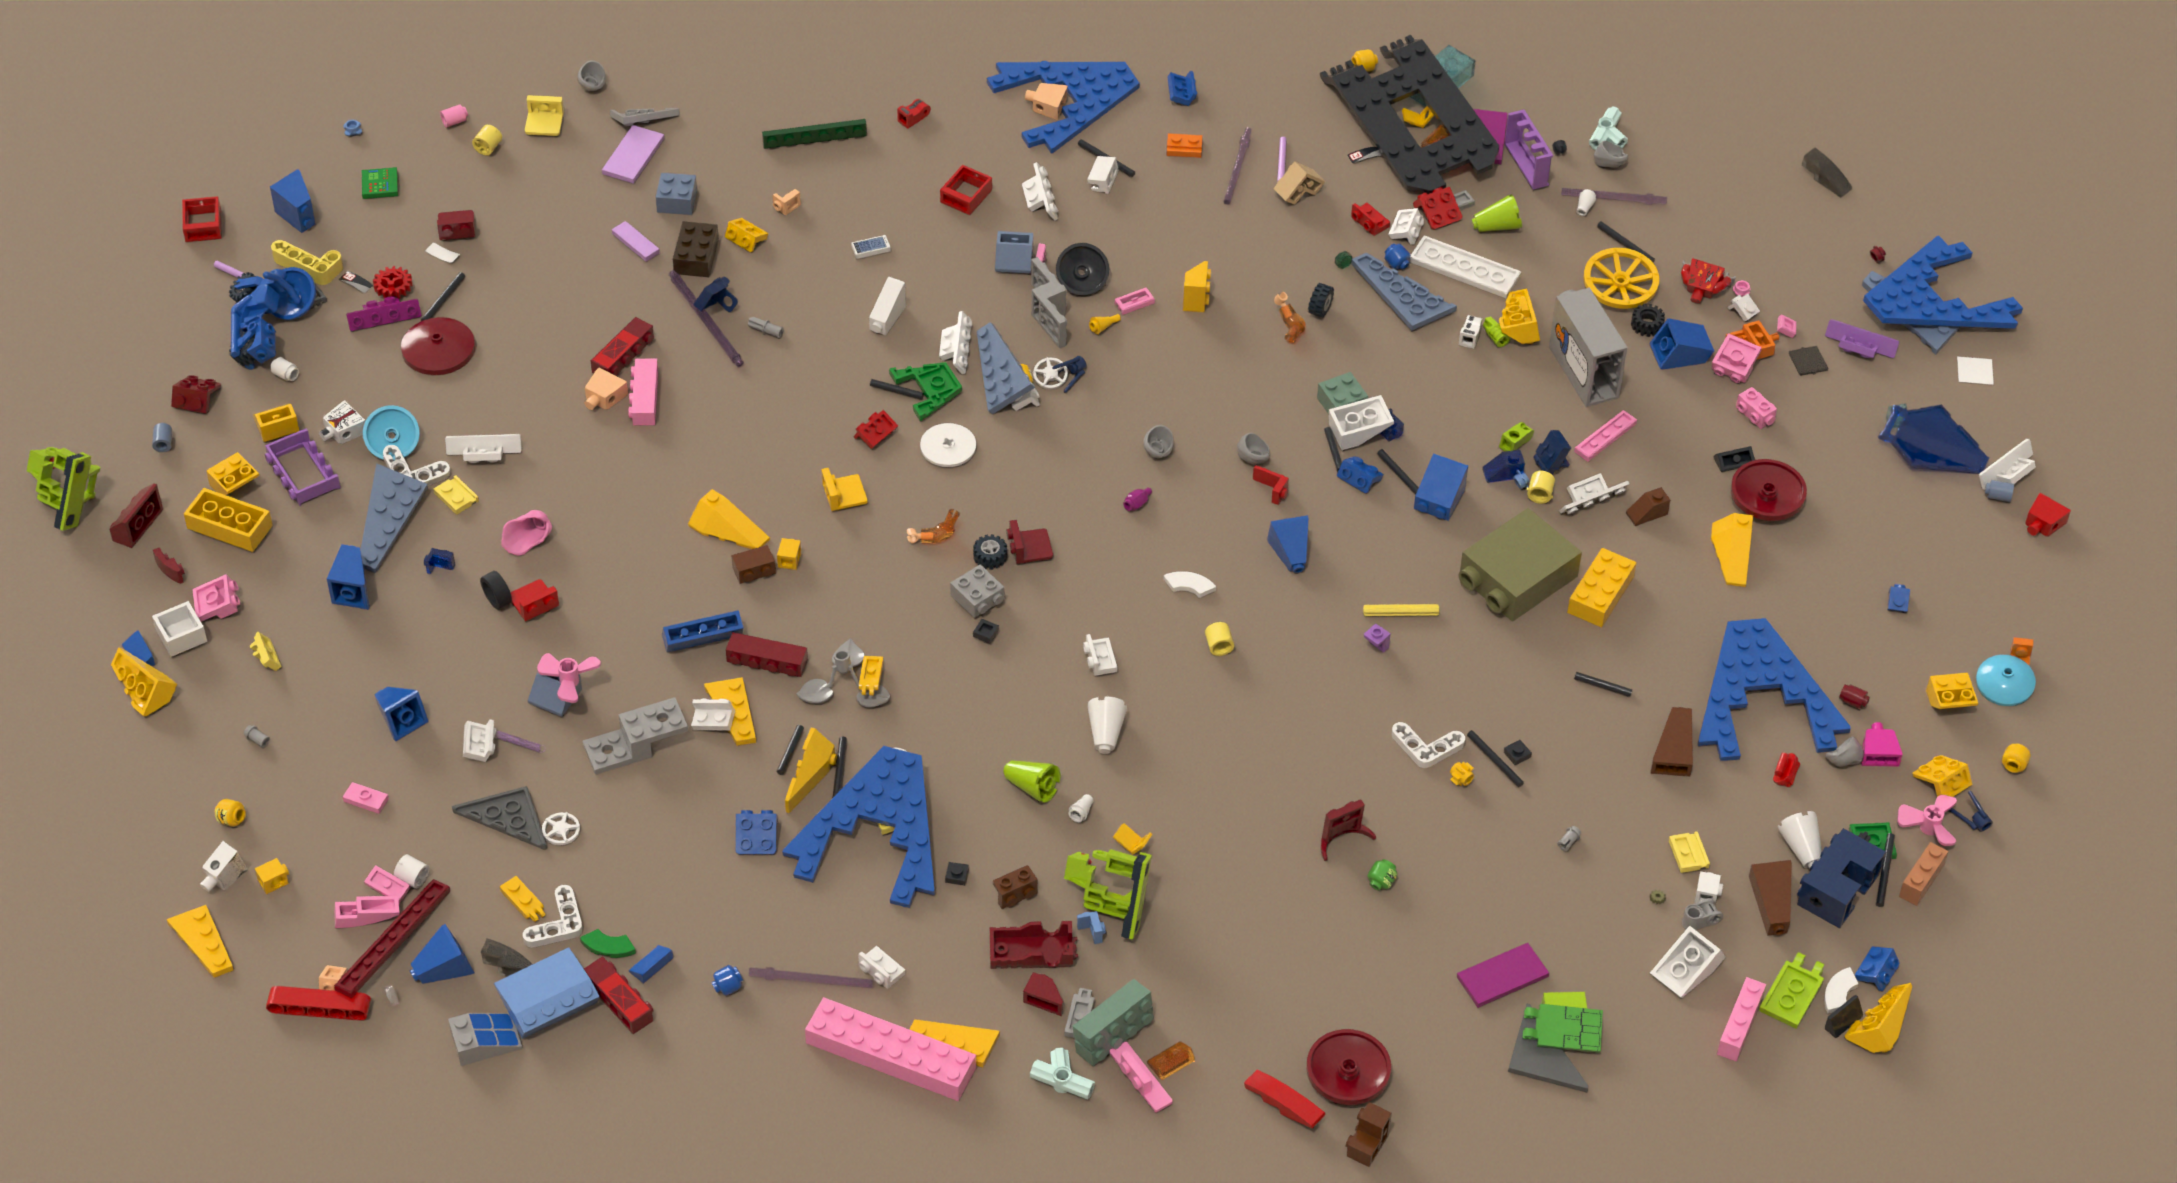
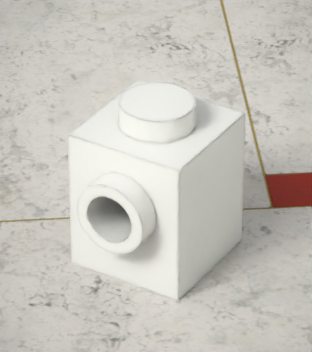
M1700 871L1694 903L1701 902L1707 898H1712L1716 903L1717 895L1721 896L1723 884H1720L1721 875Z

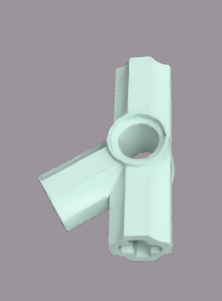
M1612 106L1608 108L1604 116L1599 119L1598 126L1589 140V145L1592 149L1596 150L1602 141L1611 142L1621 148L1628 142V138L1615 127L1622 115V112L1617 107Z
M1055 1048V1050L1050 1051L1051 1065L1040 1060H1036L1033 1063L1030 1078L1053 1086L1054 1090L1058 1093L1069 1092L1087 1100L1091 1097L1095 1081L1072 1073L1068 1050Z

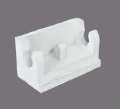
M1097 156L1087 179L1088 183L1099 186H1093V191L1109 194L1119 171L1116 157Z

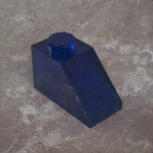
M1521 450L1500 453L1482 467L1486 482L1513 480V477L1517 475L1516 470H1519L1521 474L1524 473L1525 461Z

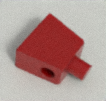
M2039 493L2028 512L2025 522L2029 526L2027 528L2028 533L2033 536L2038 533L2050 536L2068 522L2071 510L2046 495Z

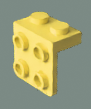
M528 95V116L525 134L558 136L564 114L562 97Z

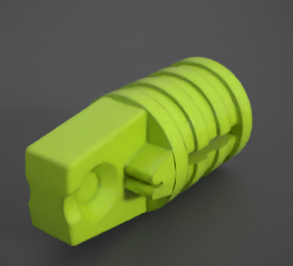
M1491 316L1486 317L1483 327L1487 335L1497 347L1507 345L1511 337L1501 331L1500 324Z

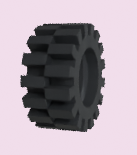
M1643 304V307L1639 305L1632 314V329L1636 330L1635 333L1637 334L1640 332L1641 336H1644V334H1647V337H1650V334L1655 336L1664 324L1665 314L1664 312L1662 313L1663 310L1661 308L1658 310L1656 305L1652 307V304H1649V306ZM1643 319H1650L1652 322H1647Z

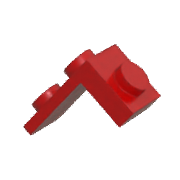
M1254 466L1253 480L1273 487L1271 503L1279 505L1281 500L1287 497L1289 478L1266 468Z

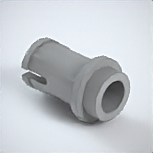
M249 725L244 730L245 738L247 740L251 739L262 748L267 746L270 741L269 736L260 732L255 725Z
M1575 826L1568 827L1566 834L1557 842L1558 847L1563 844L1560 849L1568 851L1571 845L1580 839L1581 831Z

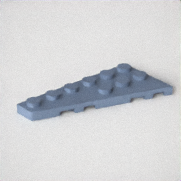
M1368 253L1352 259L1351 264L1411 330H1415L1453 313L1457 309L1455 304H1448L1444 301L1443 297L1433 295L1429 292L1428 288L1407 276L1404 278L1398 274L1399 271L1394 268L1392 270L1387 268L1382 261Z
M1871 271L1863 280L1862 286L1869 292L1883 281L1885 277ZM1903 324L1912 333L1917 334L1924 345L1928 344L1935 355L1962 327Z

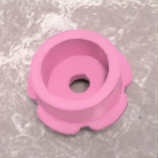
M1738 281L1733 286V291L1737 296L1743 297L1746 294H1750V285L1746 281Z

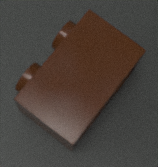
M768 545L731 555L732 568L739 584L776 574L775 560Z

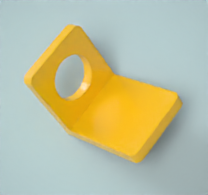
M1428 106L1420 114L1406 108L1402 109L1404 121L1424 128L1434 116ZM1429 110V115H1428V117L1425 119V115H1426L1427 111Z
M1123 823L1113 838L1133 855L1146 845L1152 833L1150 832L1141 838Z

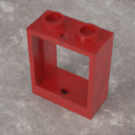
M962 165L940 189V202L971 215L992 191V177ZM963 182L979 188L972 197L956 191Z
M218 196L182 200L185 242L222 239L221 207ZM215 213L214 222L190 224V215Z

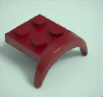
M1361 799L1355 802L1351 801L1339 809H1332L1326 814L1321 838V853L1324 861H1327L1326 848L1328 844L1339 835L1359 833L1368 836L1372 840L1376 839V835L1369 828L1361 824L1365 804Z

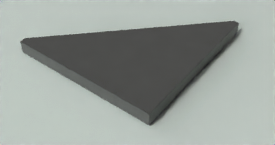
M527 786L452 806V811L455 814L543 850L547 849Z
M1523 1015L1508 1072L1587 1092L1588 1084L1562 1049L1538 1047L1537 1040L1522 1039L1525 1028L1536 1029V1019H1525Z

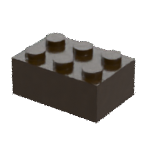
M682 222L673 255L674 274L698 277L710 276L719 242L717 224Z

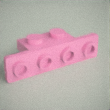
M1123 1042L1118 1049H1110L1112 1058L1154 1112H1158L1172 1104L1171 1097L1128 1042Z

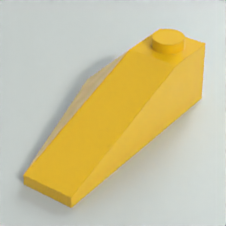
M1522 289L1509 292L1505 302L1506 307L1502 310V317L1499 319L1501 331L1521 344H1532L1535 341H1540L1538 324L1528 290Z
M713 489L699 500L688 522L689 527L704 536H716L721 541L730 540L736 542L738 546L749 549L762 547L770 540V537L733 503Z
M1733 513L1712 523L1711 541L1715 546L1716 556L1719 558L1726 585L1746 587L1753 515Z
M118 647L111 666L119 681H122L125 685L124 691L127 695H130L133 708L143 716H148L170 702L177 683L141 659Z
M812 727L802 748L805 750L803 760H798L796 778H792L785 798L786 813H790L829 773L831 766H834L837 761L835 745Z
M1907 983L1893 986L1878 1000V1006L1865 1012L1866 1017L1861 1022L1856 1020L1844 1035L1845 1038L1872 1053L1890 1051L1899 1037L1912 984Z

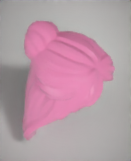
M531 510L527 514L510 520L504 525L501 545L508 553L517 556L524 555L532 547L545 540L552 530V524L545 513L539 510Z

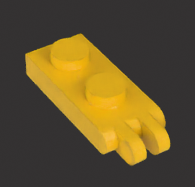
M864 656L859 680V690H862V695H866L867 690H869L870 696H874V692L879 691L884 663L883 657Z
M517 876L500 886V891L526 919L531 918L536 922L539 920L536 913L541 918L545 916V912L542 910L544 909L543 904Z

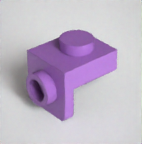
M1374 624L1364 633V638L1382 652L1389 649L1391 634L1379 625Z

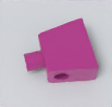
M1880 722L1873 723L1871 729L1866 730L1863 739L1862 749L1864 754L1861 765L1899 767L1903 754L1895 731L1884 729L1883 724Z

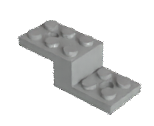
M1036 257L1031 259V285L1034 287L1032 289L1031 315L1060 349L1066 346L1067 320L1065 318L1067 290L1064 285L1058 282L1055 274L1048 270L1047 265Z
M674 697L618 714L619 730L583 740V746L596 775L651 758V742L687 732L688 726ZM660 718L668 719L665 722L658 721ZM605 750L613 751L610 754L603 753Z

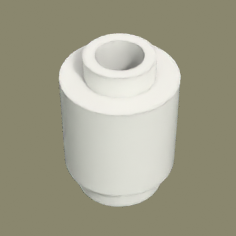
M279 357L271 363V372L286 381H294L298 377L299 369L295 364L284 358Z

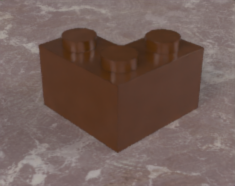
M1371 1102L1367 1104L1365 1109L1361 1108L1357 1115L1359 1122L1355 1128L1356 1133L1354 1136H1349L1345 1145L1347 1147V1157L1370 1167L1389 1136L1392 1113Z

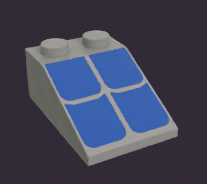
M467 1013L448 1019L461 1066L523 1049L517 1028L509 1013Z

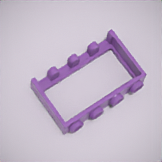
M1524 109L1508 113L1505 146L1533 190L1549 186L1547 181L1549 179L1551 158L1553 157L1552 152ZM1527 128L1529 132L1525 133L1523 138V131ZM1535 140L1536 144L1531 145L1530 151L1525 141ZM1542 151L1544 155L1536 157V159L1531 153Z
M307 428L265 445L267 453L264 455L268 464L272 463L275 475L281 477L280 480L283 487L289 489L288 493L291 499L296 500L299 506H301V503L333 489H341L338 475H333L332 467L330 464L326 465L323 453H318L315 441H310ZM304 447L324 477V480L298 491L277 458Z

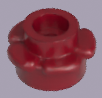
M1873 246V249L1870 250V255L1875 262L1878 263L1885 260L1886 253L1882 247Z

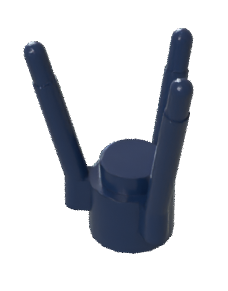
M1081 356L1052 367L1055 370L1066 366L1072 374H1077L1064 389V393L1074 385L1080 376L1085 374L1084 369L1087 367V364Z
M1968 791L1978 809V812L1972 816L1973 822L1954 808L1949 809V811L1967 823L1973 830L1978 828L1980 832H1983L1993 824V821L1984 812L1972 791Z

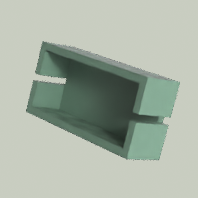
M1132 979L1075 1023L1072 1027L1074 1038L1076 1039L1074 1041L1076 1053L1094 1066L1099 1061L1105 1059L1110 1053V1049H1118L1123 1042L1133 1037L1137 1031L1150 1024L1154 1019L1153 1006H1151V991L1135 979Z

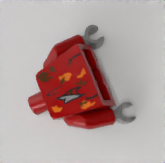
M1692 258L1690 264H1686L1685 260L1682 263L1681 276L1683 284L1687 286L1688 292L1693 293L1690 300L1697 304L1701 303L1702 297L1712 298L1714 294H1718L1727 286H1732L1736 279V276L1729 277L1728 272L1725 275V268Z

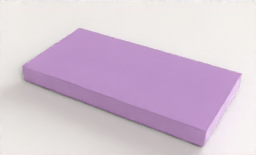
M632 125L603 167L602 174L634 184L664 140V134Z

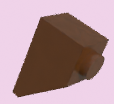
M1662 487L1644 493L1626 511V514L1632 523L1637 526L1668 515L1671 500Z

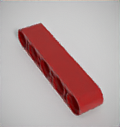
M274 986L270 988L266 1009L274 1014L360 1021L367 1018L371 997L357 992L350 998L335 990Z

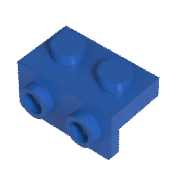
M1189 71L1186 77L1170 72L1167 77L1170 100L1189 106L1197 97L1194 72Z
M1356 456L1344 459L1337 473V477L1364 493H1368L1371 485L1381 481L1384 475L1378 471V468L1367 465L1361 458Z
M1872 946L1855 973L1857 981L1875 983L1879 991H1884L1900 964L1894 948Z

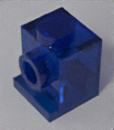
M1391 408L1388 410L1394 420V424L1380 432L1388 442L1399 438L1404 431V423L1393 414Z

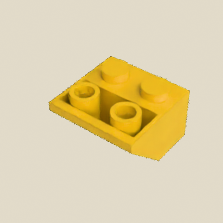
M1208 261L1200 263L1185 273L1183 311L1204 312L1205 305H1209V294H1206V292H1210V281L1207 280L1211 278V269H1208Z
M291 404L252 414L263 442L299 431L297 417Z
M238 452L206 470L209 485L216 492L223 495L235 491L260 476Z
M1968 673L1930 676L1926 692L1931 706L1945 709L1978 705Z

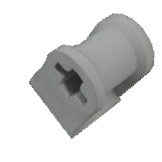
M1707 898L1685 908L1682 926L1685 929L1691 926L1697 930L1709 925H1715L1722 920L1723 914L1715 907V901L1712 898Z

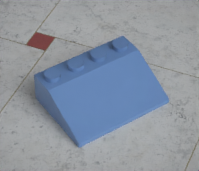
M569 947L494 983L522 1039L597 1003L599 999L591 979Z

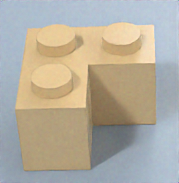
M1294 161L1273 189L1285 201L1295 205L1305 192L1316 195L1326 181L1313 169Z

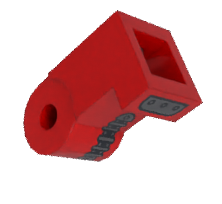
M916 99L907 107L902 105L897 108V121L909 129L927 117L931 107L921 99Z

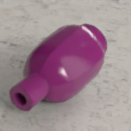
M1147 487L1145 490L1136 489L1129 493L1123 502L1124 508L1127 511H1135L1141 508L1148 501V496L1152 494L1151 488Z

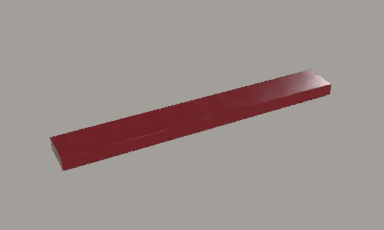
M433 879L334 985L335 991L352 998L448 895L450 886Z

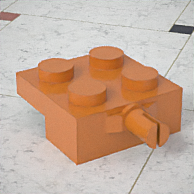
M1760 320L1744 324L1742 330L1729 333L1761 347V352L1757 359L1774 355L1776 345L1773 341L1779 340L1778 333L1769 335Z

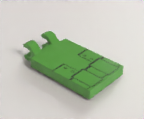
M1540 1004L1539 1009L1526 1007L1524 1018L1536 1019V1029L1525 1028L1522 1039L1537 1040L1538 1047L1599 1053L1601 1051L1603 1010Z

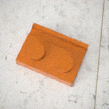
M1168 133L1167 156L1201 158L1203 135Z

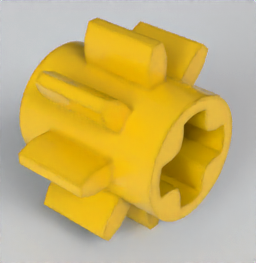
M1457 762L1450 770V774L1453 776L1450 780L1457 786H1467L1474 779V774L1471 772L1474 767L1468 762H1462V764Z

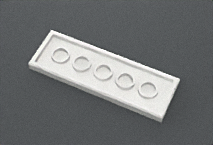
M1427 236L1422 237L1409 260L1410 263L1504 298L1508 297L1509 292H1511L1521 276V271Z

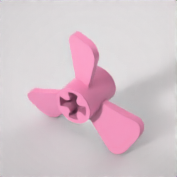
M547 653L542 656L537 670L540 675L559 677L561 685L557 692L558 698L562 701L576 703L578 695L575 686L579 683V674L599 668L601 661L596 657H589L577 665V662L572 658H565L559 662L551 654Z
M1940 795L1937 797L1935 805L1927 806L1924 812L1903 804L1898 810V825L1900 827L1920 825V829L1924 834L1936 835L1941 845L1953 846L1956 843V839L1941 824L1944 813L1955 806L1957 800L1954 797Z

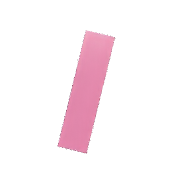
M1622 410L1576 446L1574 452L1589 462L1635 426L1637 419Z

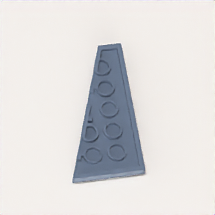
M990 322L977 330L987 408L991 414H994L1034 389L1035 386L1030 382V378L1023 371L1017 358L1002 339L996 326Z
M377 463L360 549L364 569L374 573L379 569L428 489L427 483Z

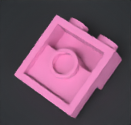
M1728 333L1712 361V369L1719 376L1724 374L1729 376L1735 383H1745L1753 370V365L1761 352V347Z
M227 574L193 589L195 613L200 622L215 615L222 619L238 612L237 606L240 605V600L235 591H238L239 588L236 581L231 580Z

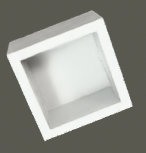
M189 601L152 616L156 632L171 657L207 642L204 627Z

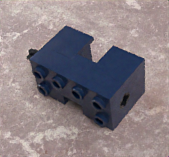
M1843 828L1839 834H1834L1830 841L1831 845L1823 849L1819 861L1815 860L1813 862L1810 873L1803 875L1800 881L1802 886L1797 893V896H1799L1797 905L1840 929L1855 909L1853 901L1857 895L1856 892L1858 891L1865 895L1878 878L1886 851L1869 842L1871 837L1868 836L1867 832H1861L1857 836Z

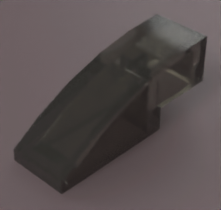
M1813 148L1804 155L1802 166L1815 174V181L1840 198L1852 190L1851 184L1841 170L1817 148Z
M488 938L481 950L483 963L498 967L499 975L508 977L533 965L522 954L511 947Z

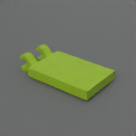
M1800 952L1797 953L1792 963L1786 960L1759 1008L1760 1012L1795 1029L1798 1028L1824 981L1821 974L1825 964L1817 961L1810 972L1802 968L1806 955Z

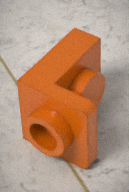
M2014 637L2010 655L2022 659L2030 666L2033 639Z

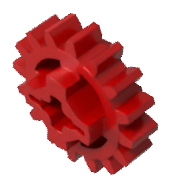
M395 266L392 269L385 267V271L379 270V274H375V279H373L374 291L377 292L378 296L383 295V299L388 296H396L400 299V295L406 296V291H411V286H413L411 274H408L407 269L403 271L402 267L395 269Z

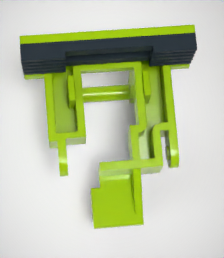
M55 447L30 450L26 471L37 479L36 492L39 493L37 499L57 509L54 527L62 531L77 527L84 503L95 498V484L101 467L91 465V456L84 452L75 454L65 448L58 449ZM55 467L64 471V475H66L64 488L60 487V482L51 478L52 470ZM89 478V480H88V485H87V490L85 491L86 482H87V479Z
M1112 849L1109 852L1102 850L1093 851L1092 857L1106 861L1105 871L1129 877L1134 881L1133 889L1125 896L1108 891V886L1094 883L1096 866L1090 865L1092 861L1089 859V854L1076 852L1070 856L1068 855L1064 879L1085 888L1084 907L1123 918L1124 923L1121 937L1133 940L1139 931L1152 855L1140 852L1136 857Z

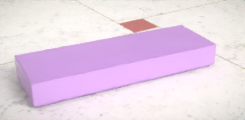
M626 221L612 229V234L645 262L660 253L658 247Z

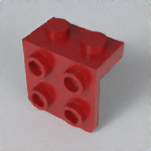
M1442 187L1437 188L1430 194L1423 193L1417 196V200L1413 202L1415 209L1423 208L1428 223L1433 230L1462 219L1461 211L1450 187L1444 189Z
M541 579L510 592L512 596L511 603L524 621L559 606L556 588L554 586L548 588Z

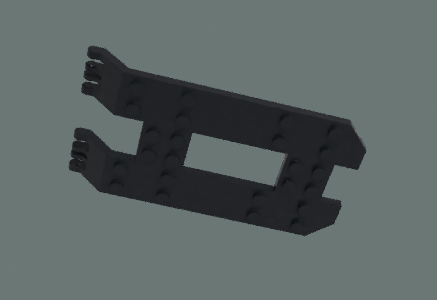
M1408 35L1405 37V44L1399 39L1396 40V43H1390L1391 50H1388V47L1385 45L1380 47V52L1384 58L1394 59L1400 67L1374 78L1370 77L1363 65H1355L1351 60L1345 62L1346 69H1343L1340 64L1336 66V69L1335 67L1330 68L1331 75H1328L1326 71L1320 72V77L1324 84H1333L1407 190L1414 191L1416 189L1430 194L1437 188L1442 187L1444 189L1446 188V183L1440 175L1468 163L1477 175L1493 168L1495 158L1499 152V144L1423 39H1414L1412 35ZM1417 93L1420 94L1449 135L1423 148L1418 145L1391 106V104Z

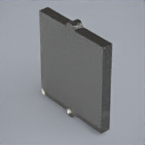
M1817 346L1801 347V349L1792 350L1788 353L1800 376L1815 375L1818 372L1828 371L1829 369Z

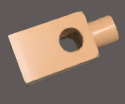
M1041 83L1036 92L1026 91L1025 100L1033 102L1034 112L1058 120L1062 112V106L1065 105L1067 100L1068 86Z
M598 368L585 386L587 399L584 402L585 406L589 410H593L596 406L605 410L611 408L628 395L627 381Z

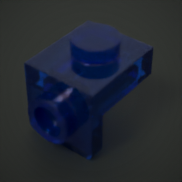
M431 548L429 554L424 558V566H426L427 573L431 574L434 567L453 570L455 567L454 553Z

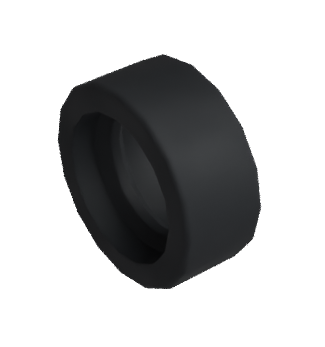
M493 570L480 578L484 594L494 608L500 609L512 602L510 590L505 580L497 571Z

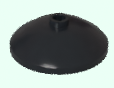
M1076 243L1068 246L1061 252L1056 263V276L1059 283L1064 285L1068 292L1079 296H1087L1098 292L1105 285L1109 276L1110 269L1107 257L1098 247L1088 243ZM1083 270L1085 274L1080 275L1078 271Z

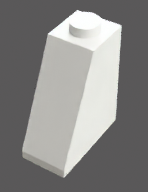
M891 277L887 278L869 317L870 330L885 336L906 308L905 282Z

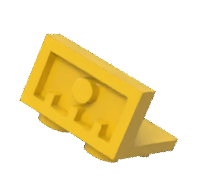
M829 468L821 469L822 485L831 511L868 503L859 474L835 479V475H831Z
M1943 755L1934 757L1933 760L1920 766L1919 769L1912 773L1915 778L1933 783L1937 797L1940 795L1954 797L1973 785L1968 764Z

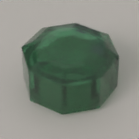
M1343 251L1335 257V264L1339 268L1344 269L1351 264L1353 257L1349 252Z

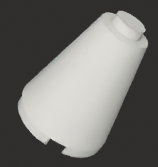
M1098 697L1088 702L1094 746L1099 753L1108 754L1115 749L1127 711V705L1125 706V702L1119 698L1105 697L1104 700H1098Z
M1807 811L1808 815L1804 816L1802 813L1791 815L1781 821L1782 826L1778 825L1779 832L1803 867L1809 868V870L1815 860L1819 861L1822 852L1818 819L1813 811Z

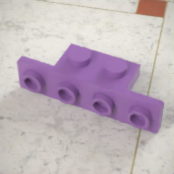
M1830 319L1825 333L1826 337L1840 341L1838 347L1843 348L1844 351L1857 352L1865 358H1873L1876 353L1894 358L1899 345L1898 340Z

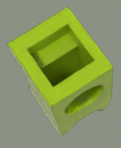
M1523 422L1518 423L1502 434L1499 448L1510 456L1514 455L1520 446L1530 441L1534 430Z

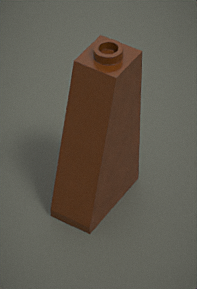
M1672 707L1652 760L1650 774L1690 777L1693 766L1692 708Z
M1791 860L1751 864L1749 879L1767 936L1783 935L1789 929L1791 915Z

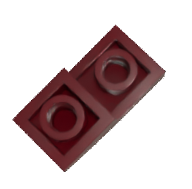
M160 547L154 549L155 562L161 571L173 581L179 584L184 583L182 575L185 572L181 563L177 564L174 557L169 559L167 553L163 554Z

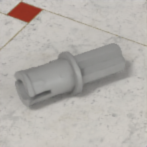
M751 317L748 322L749 327L762 331V334L767 333L781 338L784 332V327L774 325L769 320L764 321Z

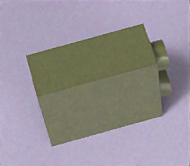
M1527 508L1462 552L1459 580L1467 590H1476L1483 596L1488 607L1493 612L1503 613L1513 622L1578 577L1582 552L1531 509Z

